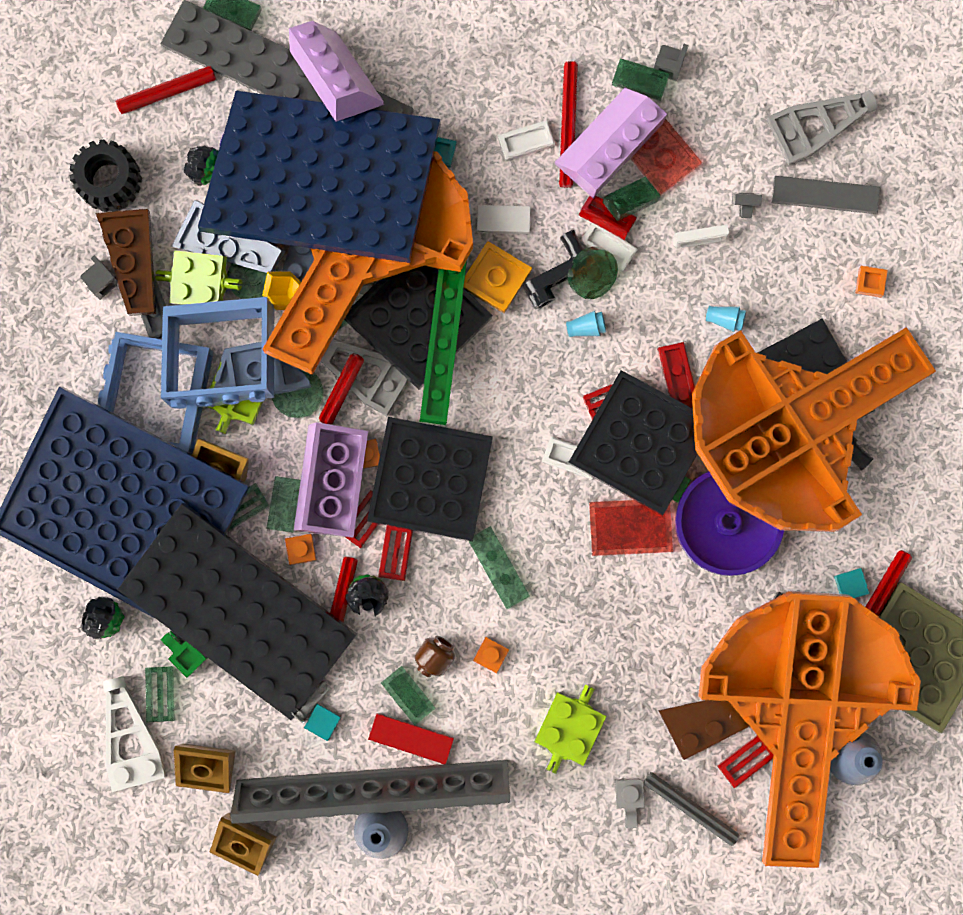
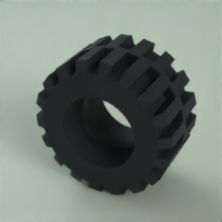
M101 139L99 144L92 141L89 142L90 147L85 148L82 146L79 149L82 153L79 156L77 154L74 155L72 159L75 161V164H70L69 168L73 173L69 177L70 181L74 184L72 185L74 190L94 209L98 207L101 211L107 212V208L114 212L118 211L117 206L119 205L123 209L128 206L126 204L128 199L132 202L136 199L133 195L134 191L140 192L141 187L138 185V182L142 183V176L139 174L141 170L132 155L125 147L119 146L112 140L109 144L105 139ZM105 165L118 166V176L112 184L106 187L94 186L93 178L99 168Z

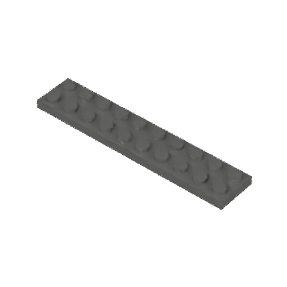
M183 0L160 43L163 48L203 67L211 66L214 72L260 94L323 102L291 54L290 49L187 0ZM377 91L383 100V105L373 108V110L413 114L414 108Z
M508 760L236 780L230 814L232 823H251L511 803Z

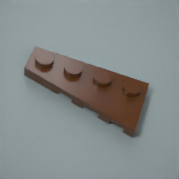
M149 209L96 213L127 314L129 316L156 314L151 216Z
M702 700L658 710L683 760L750 727L729 701Z

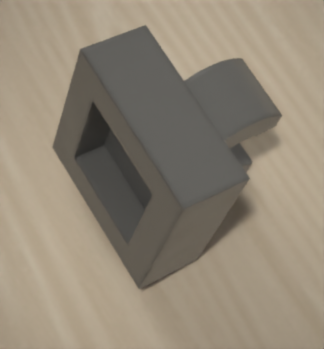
M732 193V204L740 205L739 217L752 218V205L761 206L762 195L759 193Z

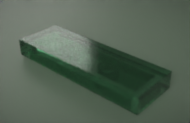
M491 526L475 534L473 542H468L506 610L530 597Z

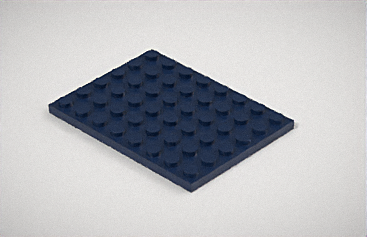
M236 90L198 229L200 232L410 263L441 121L438 118L370 109L336 122L323 102Z
M58 387L0 507V536L151 616L117 589L182 503L187 504L227 534L250 485L67 388Z

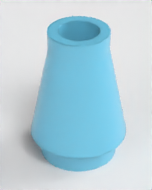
M709 306L706 321L732 332H735V330L742 331L746 310L740 309V306Z
M595 310L566 322L569 337L600 336L601 333L606 332L603 313H596Z

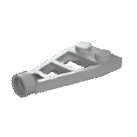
M868 90L861 94L790 106L768 116L766 121L789 166L815 154L863 115L877 110L878 105L874 94ZM839 106L844 107L848 117L837 125H832L826 111ZM808 116L820 117L824 130L815 138L808 139L799 123L801 118Z
M332 340L321 362L337 378H339L342 369L336 366L332 359L338 351L350 355L356 353L364 358V363L380 368L381 373L373 387L366 388L355 379L350 390L364 404L387 417L407 384L408 379L380 353Z

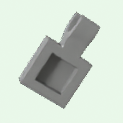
M615 780L616 808L625 809V828H638L636 808H644L643 780Z

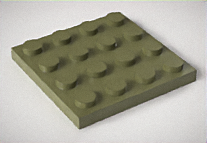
M899 582L879 618L898 631L899 639L910 657L915 673L918 674L921 681L917 711H902L936 732L942 733L963 698V619L904 583Z

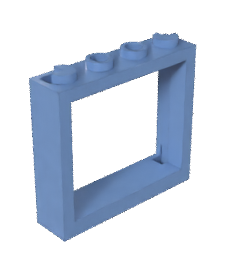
M268 297L163 306L161 399L172 408L183 409L187 405L193 404L208 407L216 402L237 404L240 400L263 402L265 398H274V357L265 354L263 351L265 343L275 328V309ZM262 318L261 384L178 391L179 325Z
M115 332V337L112 339V344L109 345L108 349L109 354H111L109 364L105 365L103 371L105 385L104 390H100L98 395L99 406L114 413L127 346L162 351L161 339ZM178 342L180 355L197 357L190 390L207 389L214 352L208 347ZM196 404L187 405L180 442L169 443L193 454L203 409L202 406Z

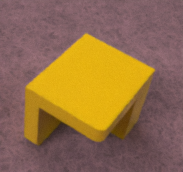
M268 271L262 295L263 297H268L275 310H285L301 282L291 271Z

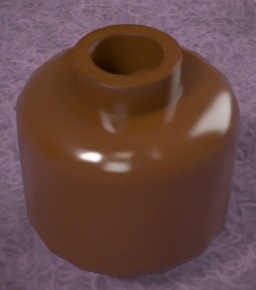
M441 636L426 638L415 654L418 671L426 677L444 675L455 658L453 645Z

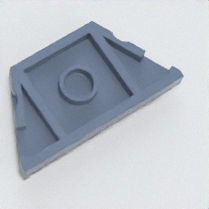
M262 341L224 349L221 367L217 371L214 380L216 382L214 388L261 384ZM274 358V395L312 387L299 368ZM216 402L210 407L224 405L225 403Z

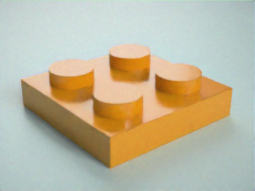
M487 241L465 275L464 289L505 314L531 273L532 267Z

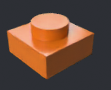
M861 265L858 271L855 293L882 298L884 296L888 270Z
M377 439L367 440L363 469L376 467L379 464L380 453Z
M312 534L285 538L289 565L316 561Z
M485 637L473 661L497 674L509 649Z

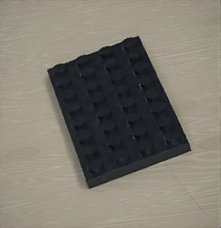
M185 503L178 507L117 589L291 721L295 717L292 713L295 715L302 708L357 635L346 624Z

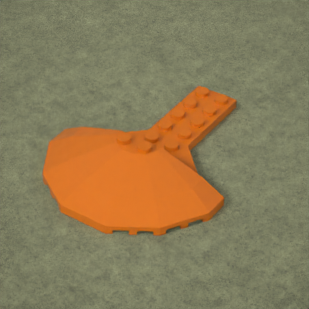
M435 151L410 263L310 248L314 261L263 347L264 353L313 375L363 285L424 265L437 269L461 272L473 250L468 192L465 188L461 187L455 179L454 173L447 168L438 152Z
M907 327L828 374L818 371L813 373L803 370L801 366L785 361L776 362L766 359L765 355L754 351L740 330L714 346L692 393L695 450L730 503L779 530L836 532L862 515L847 492L848 467L851 466L854 446L852 445L853 431L856 430L857 420L932 375L936 370Z
M788 591L737 618L701 667L698 697L701 700L729 701L774 755L762 858L765 866L819 868L831 760L839 754L838 751L849 741H855L869 728L868 725L878 716L885 715L890 709L917 711L921 681L918 674L915 673L910 657L899 639L898 631L850 595Z

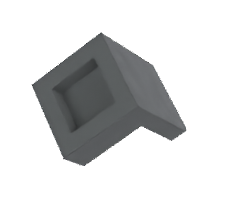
M684 43L682 50L662 45L652 74L677 81L689 45Z
M94 255L91 257L94 264L81 274L80 278L88 286V289L101 300L118 285V280Z

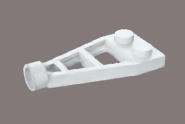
M124 676L103 681L106 693V769L112 792L166 778L167 775L161 751L126 686ZM120 688L121 692L119 694L113 693V690ZM126 707L130 711L134 725L130 728L119 730L116 727L115 712L118 708ZM126 734H135L143 745V754L131 759H123L119 753L120 739Z

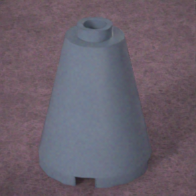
M864 732L855 741H849L838 751L839 754L831 760L830 771L843 783L862 785L871 781L881 770L883 764L881 749L876 740Z
M401 811L361 814L357 817L354 825L355 841L361 851L372 858L385 859L392 857L400 852L407 841L408 824L406 818ZM374 833H379L382 839L377 838Z

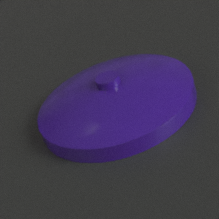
M710 472L695 479L686 488L677 505L675 529L682 549L696 565L713 574L738 576L760 568L772 558L783 538L784 530H779L730 503Z

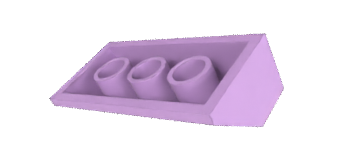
M313 20L289 28L290 52L336 122L383 105L382 98L336 31Z
M624 88L554 164L594 198L660 128L667 113L648 96Z
M318 422L308 425L294 531L354 537L368 431Z

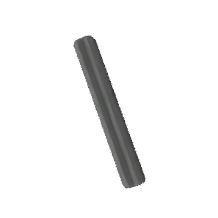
M653 772L647 775L643 782L645 786L730 846L737 842L740 835L735 830Z

